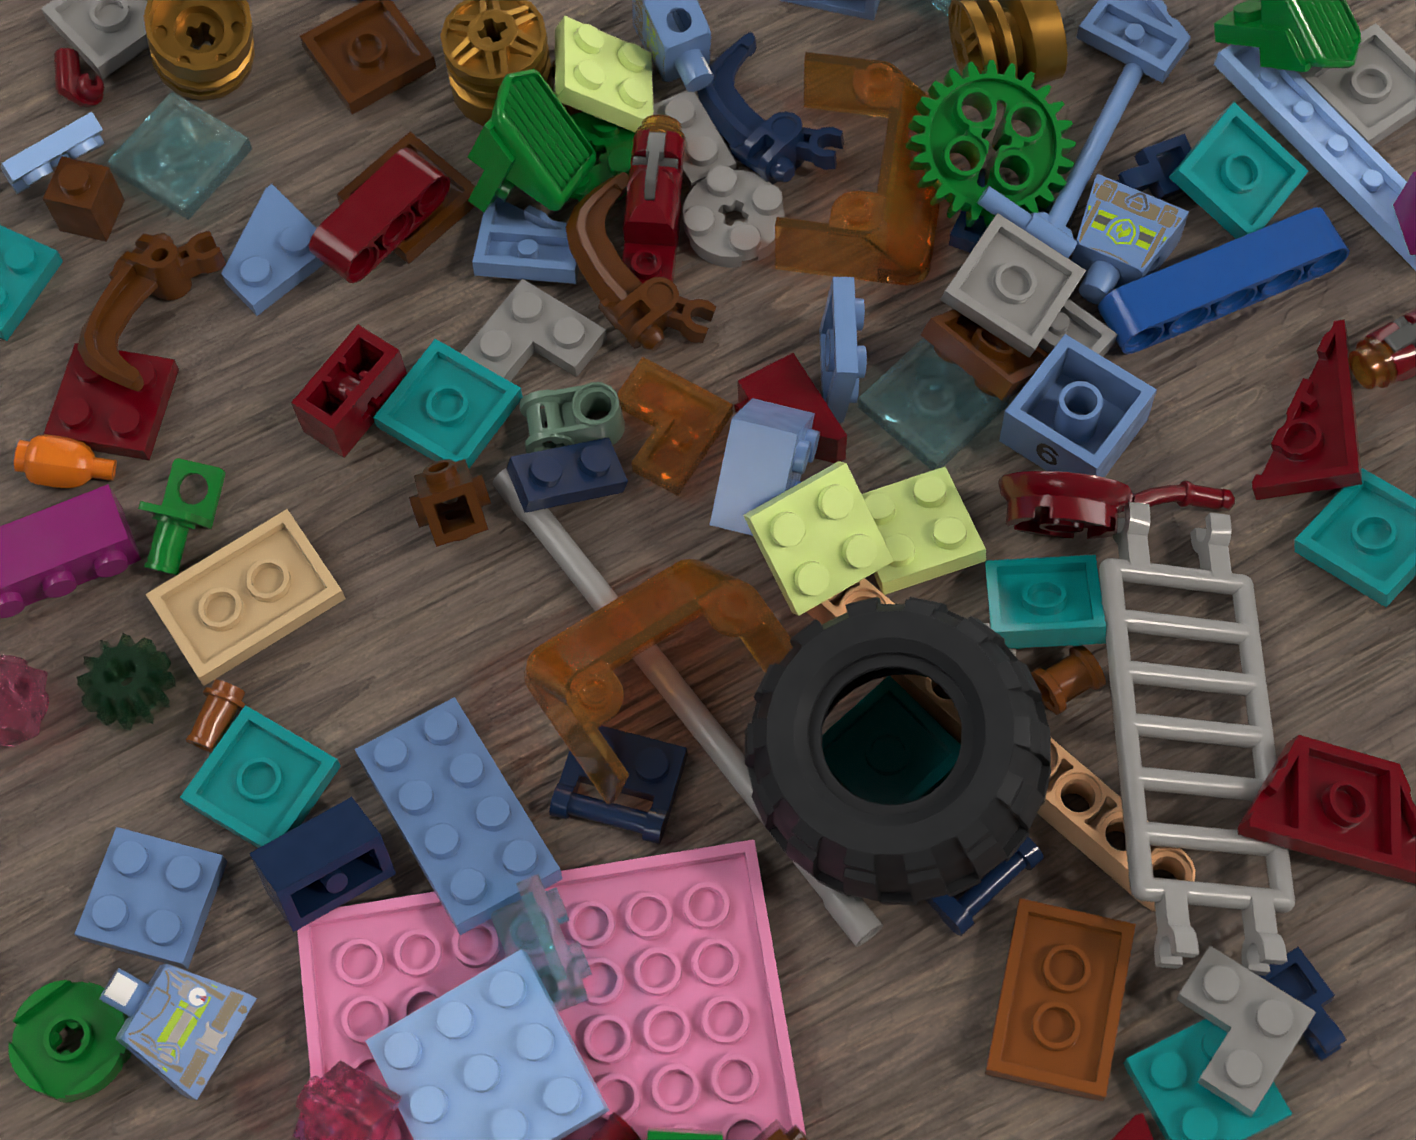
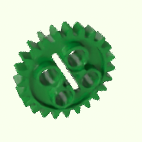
M994 60L988 61L982 74L979 73L973 62H968L963 70L962 77L953 68L950 69L944 77L945 85L935 80L927 91L930 98L921 97L915 107L921 115L913 116L908 124V128L918 134L910 137L906 143V149L920 152L908 165L909 169L925 171V175L917 184L918 189L933 186L936 192L930 204L934 206L944 199L948 201L950 205L947 210V218L949 219L955 216L960 209L965 211L966 226L971 227L979 216H984L985 225L988 228L995 215L977 204L980 196L988 186L1028 213H1038L1037 205L1046 209L1055 200L1051 192L1059 193L1067 182L1059 174H1067L1074 165V162L1062 155L1070 153L1076 146V142L1061 136L1069 130L1073 123L1070 120H1057L1056 114L1065 104L1063 101L1048 104L1045 98L1049 94L1051 86L1049 84L1045 85L1037 91L1032 88L1035 74L1032 71L1022 81L1016 79V69L1013 63H1010L1003 74L997 73ZM997 103H1001L1004 106V111L992 142V149L996 153L986 166L985 187H980L977 184V180L989 149V141L985 138L995 125ZM967 105L976 108L981 114L982 122H973L967 119L963 114L962 106ZM1011 120L1024 122L1029 127L1031 136L1024 137L1017 134L1012 127ZM959 153L965 156L969 161L970 170L962 171L957 169L951 163L950 154ZM1004 167L1013 170L1018 176L1019 185L1006 183L1001 178L999 168Z

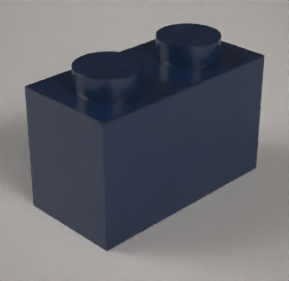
M352 797L249 853L267 894L293 932L396 874L381 834Z

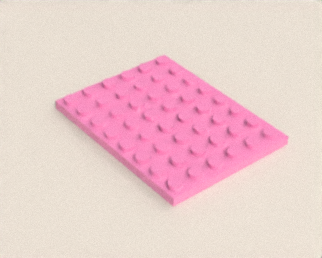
M755 840L561 871L562 880L462 935H459L435 892L337 907L297 930L316 1140H414L365 1040L520 949L528 954L610 1110L561 1140H589L609 1120V1116L613 1112L624 1119L639 1135L641 1140H647L649 1127L718 1131L723 1133V1140H753L776 1119L786 1131H789L796 1124L806 1135Z

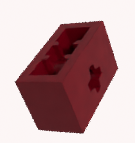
M357 324L291 402L303 432L345 458L375 422L373 417L407 375L400 350Z

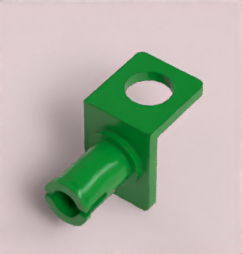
M176 458L171 467L162 506L140 501L138 509L153 514L152 519L157 520L147 562L144 564L145 568L173 575L180 573L179 567L189 529L195 530L196 526L212 529L226 473L224 469ZM192 474L202 475L208 485L206 497L197 504L186 503L180 495L182 481Z

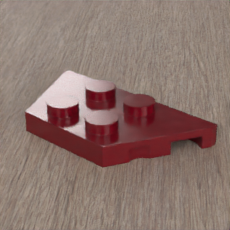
M1297 735L1289 741L1238 825V835L1416 884V805L1411 798V788L1401 765L1302 735Z

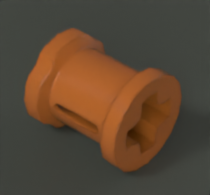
M1084 645L1072 646L1069 649V656L1048 669L1037 668L1031 672L1042 694L1043 704L1056 715L1067 709V702L1091 688L1097 691L1106 685V679L1098 661Z

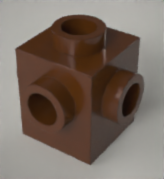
M451 459L440 460L428 465L423 470V473L414 475L418 494L409 497L419 528L429 525L436 547L454 541H461L474 534L489 530L482 507L492 503L482 473L471 476L465 459L456 462Z

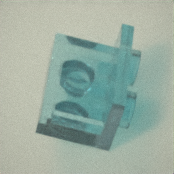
M538 874L516 883L522 899L497 909L491 914V919L506 956L509 957L520 949L528 954L558 1012L588 1000L582 979L592 975V972L579 941L570 945L566 943L559 925L570 920L557 888L545 892Z

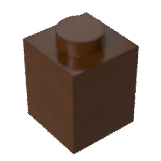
M61 156L43 196V200L60 231L107 242L125 201L109 167Z

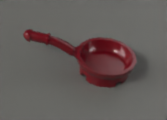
M1016 472L1003 475L998 480L1000 494L1008 502L1006 525H1014V529L1020 532L1056 538L1073 539L1074 533L1082 532L1084 528H1088L1087 539L1111 537L1117 533L1119 513L1125 512L1124 506L1128 502L1149 504L1150 507L1175 502L1180 507H1187L1189 505L1216 511H1230L1235 504V497L1231 490L1194 485L1190 481H1182L1180 485L1154 487L1138 493H1132L1127 484L1117 480L1072 472Z

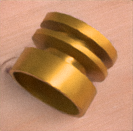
M247 0L147 1L143 17L153 68L166 86L181 96L202 101L222 98L242 85L251 73L255 57L253 26ZM204 40L209 41L210 45L203 44ZM193 45L201 47L199 50L193 48Z
M464 0L457 4L445 18L440 35L454 102L465 117L484 126L491 118L498 89L505 75L509 73L532 70L534 68L542 75L553 91L554 78L543 16L532 2L528 0Z
M951 0L949 6V30L954 57L961 77L968 62H973L979 73L982 74L988 61L994 60L998 74H1003L1010 63L1015 64L1016 79L1018 77L1022 81L1029 72L1035 73L1031 87L1063 78L1067 70L1068 52L1065 30L1056 0Z

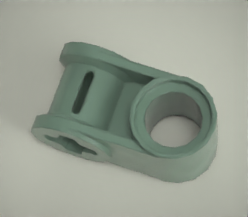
M591 382L586 385L558 390H539L527 394L520 400V413L527 418L529 437L525 441L526 453L608 437L612 445H614L621 439L625 431V421L617 393L610 385L602 382ZM597 411L609 412L602 419H588L591 414Z

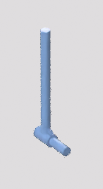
M1136 63L1125 65L1066 179V185L1061 189L1049 214L1046 212H1033L1030 214L990 186L982 193L977 204L995 216L997 213L1055 251L1069 258L1077 245V241L1066 225L1143 75V69Z

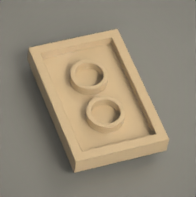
M288 509L146 593L149 601L203 686L346 599L343 591Z

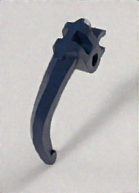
M748 32L709 65L714 78L708 86L697 91L699 101L716 129L730 144L731 154L751 171H755L766 182L769 181L772 185L777 182L790 181L795 174V170L804 161L812 162L816 167L823 170L836 169V151L824 150L823 148L843 149V131L835 127H823L818 130L805 128L800 117L791 112L774 114L766 121L749 107L735 89L734 81L739 68L748 56L751 57L757 49L756 38L753 33Z

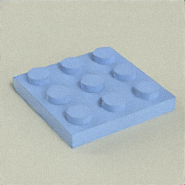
M522 949L365 1040L414 1140H561L610 1111L528 954Z

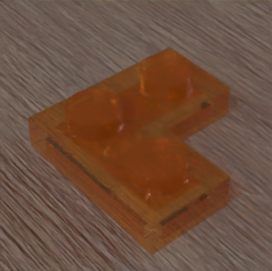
M642 357L617 393L623 411L655 427L631 462L632 471L679 496L732 417L733 404Z

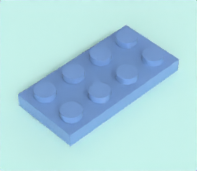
M455 697L355 749L362 767L459 935L468 932L563 879L560 867Z

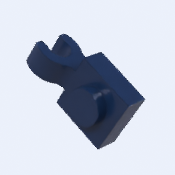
M1185 134L1143 148L1134 156L1138 166L1121 172L1118 175L1119 179L1115 181L1141 192L1150 189L1152 196L1160 200L1184 192L1169 176L1192 150Z
M1296 947L1287 953L1286 963L1282 965L1269 964L1270 973L1265 976H1258L1316 1012L1304 1031L1303 1036L1310 1049L1322 1062L1342 1048L1340 1045L1346 1042V1038L1336 1023L1322 1008L1332 1002L1335 996L1301 949Z

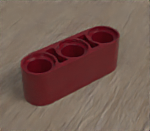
M411 148L399 150L317 227L311 237L309 251L347 282L357 283L361 281L440 206L450 189L449 177Z

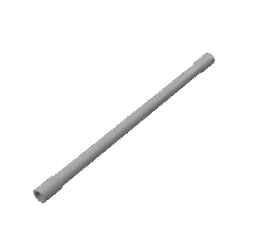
M506 468L503 469L494 478L493 487L516 516L528 525L764 825L751 797L753 791L748 768L744 764V754L552 512L546 508L524 513ZM792 861L821 897L825 909L855 947L863 945L882 929L883 924L861 897L853 895L848 897L819 883L807 871Z

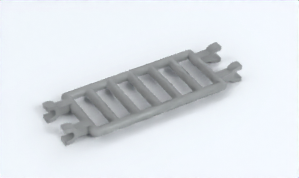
M1128 502L1124 506L1125 518H1118L1117 533L1112 536L1115 543H1118L1119 559L1107 558L1103 560L1099 566V576L1106 622V647L1130 890L1132 895L1138 900L1155 902L1158 931L1154 944L1156 967L1178 969L1183 965L1182 957L1194 958L1199 955L1197 936L1194 929L1190 926L1188 905L1241 909L1245 936L1241 953L1242 966L1256 975L1265 976L1270 973L1269 964L1282 965L1287 962L1285 943L1277 932L1275 913L1290 912L1295 906L1289 849L1238 835V830L1149 822L1147 820L1144 791L1253 801L1277 761L1254 584L1249 576L1232 573L1228 548L1231 539L1230 515L1210 512L1205 517L1206 529L1194 528L1190 532L1193 549L1199 555L1200 569L1150 563L1147 535L1150 528L1149 504ZM1123 582L1232 595L1236 622L1126 609ZM1128 632L1239 645L1242 673L1132 661ZM1134 684L1245 696L1249 725L1136 713ZM1139 736L1252 748L1256 778L1142 767ZM1150 846L1266 856L1269 888L1153 878Z

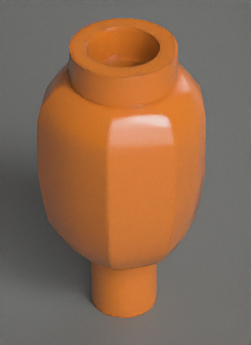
M47 434L38 435L30 441L19 440L14 456V470L16 472L25 473L26 478L31 483L55 488L79 487L90 481L91 478L113 481L117 467L116 460L95 457L91 448L83 442Z

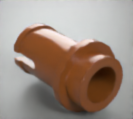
M217 679L214 680L211 688L205 687L203 694L207 698L190 735L186 738V742L209 753H212L231 726L237 710L242 711L246 705L242 702L245 695L242 689Z

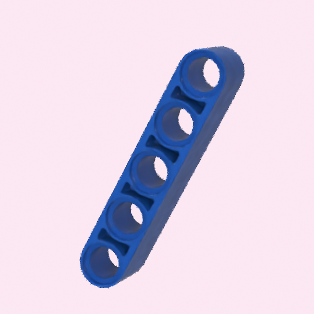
M1312 208L1125 284L1107 294L1100 301L1098 311L1106 325L1117 333L1116 342L1122 352L1132 354L1325 275L1340 266L1349 256L1350 250L1322 208Z

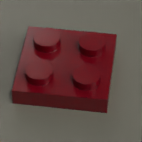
M75 343L44 434L78 440L88 445L92 451L150 461L179 371L175 360L118 350L120 356L131 366H134L144 380L143 388L136 391L110 381L86 366L77 349L78 343Z

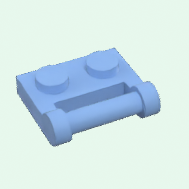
M90 112L2 162L0 168L14 191L18 194L29 188L31 184L54 171L53 167L58 165L61 156L77 159L87 152H92L104 145V141L100 136L103 129L94 114Z

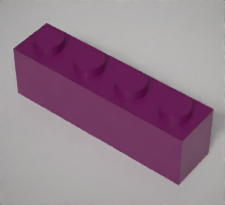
M108 484L0 526V619L15 616L23 611L25 606L45 598L65 596L73 592L78 585L95 578L118 575L125 571L128 565L142 560L123 507Z

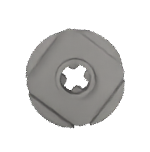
M718 166L711 169L707 174V178L699 181L691 189L684 202V229L690 239L691 247L705 261L727 268L742 267V261L752 260L757 256L758 261L768 257L777 248L784 233L785 214L782 192L769 181L766 182L759 175L749 171L733 170L727 166ZM730 211H739L747 220L745 222L736 220L732 226L725 224L724 214Z

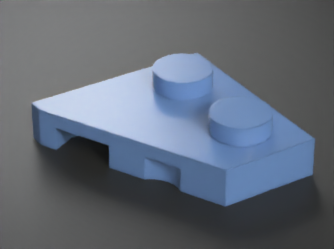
M1098 0L1079 25L1077 39L1125 64H1138L1143 69L1144 74L1161 83L1166 80L1187 51L1191 38L1180 22L1168 14L1167 6L1162 0Z
M273 184L269 185L262 194L226 263L227 265H225L221 273L225 284L257 316L324 265L322 261L309 251L311 237L317 228Z
M497 197L486 212H483L472 261L474 276L576 284L579 267L569 250L565 228L567 223L551 220L545 212L530 205L525 210H522Z

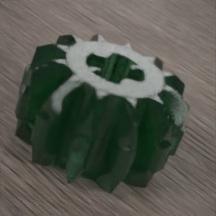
M122 633L117 647H112L109 642L100 640L102 654L99 657L83 656V664L89 672L76 677L77 685L85 692L81 697V702L88 712H97L96 717L101 724L110 727L118 720L123 729L131 731L138 716H141L146 723L153 724L154 714L151 712V709L154 706L170 708V699L164 692L176 687V679L168 671L171 667L170 659L165 652L156 651L157 648L152 640L143 637L135 644L130 635ZM131 677L132 681L123 687L121 683Z

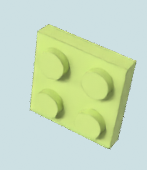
M564 16L555 28V95L563 104L635 133L639 130L650 129L654 124L651 52L642 49L637 44L626 42L604 33L592 25L583 24Z
M836 462L743 515L791 612L798 616L894 562L845 462Z
M946 466L862 494L894 562L873 573L884 595L986 561V548Z

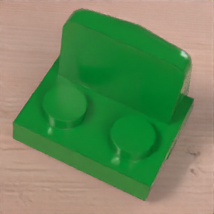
M1247 0L1235 5L1231 12L1214 23L1215 42L1258 47L1260 67L1307 72L1312 67L1351 68L1355 64L1362 37L1358 23L1346 0Z
M534 68L532 70L506 74L498 89L491 118L482 128L467 157L484 170L468 202L485 213L497 197L505 202L515 188L518 187L546 208L557 211L562 208L596 163L594 148L545 79Z

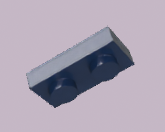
M609 437L511 456L506 468L524 513L623 493L628 482Z

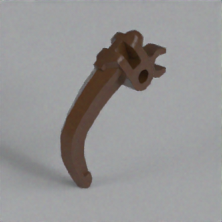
M625 172L611 177L594 188L574 206L565 227L569 250L588 284L600 299L598 308L606 319L616 329L620 330L634 349L642 346L644 349L655 351L664 343L663 331L667 327L680 331L682 336L691 342L703 343L709 328L697 325L691 318L701 317L711 322L717 306L708 300H689L679 296L677 286L671 280L664 277H654L642 284L620 259L606 235V216L617 200L626 193L629 178Z
M210 231L196 234L187 244L178 248L174 245L171 237L165 233L155 235L143 233L135 241L136 248L132 252L126 251L117 260L113 271L109 274L111 282L102 293L81 329L77 349L86 366L106 379L136 391L143 388L144 380L140 372L120 356L117 347L118 339L133 314L151 294L167 301L177 300L184 297L190 291L192 277L201 273L217 272L227 265Z

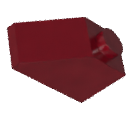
M794 353L737 381L738 402L734 404L736 414L752 398L815 413L812 429L820 431V436L814 458L831 463L846 459L847 434Z

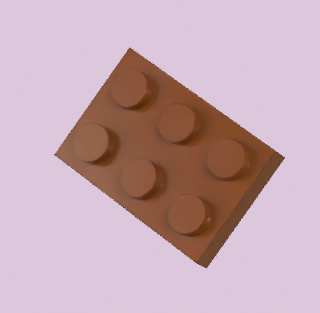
M1019 898L985 1074L1103 1102L1107 1094L1136 924Z

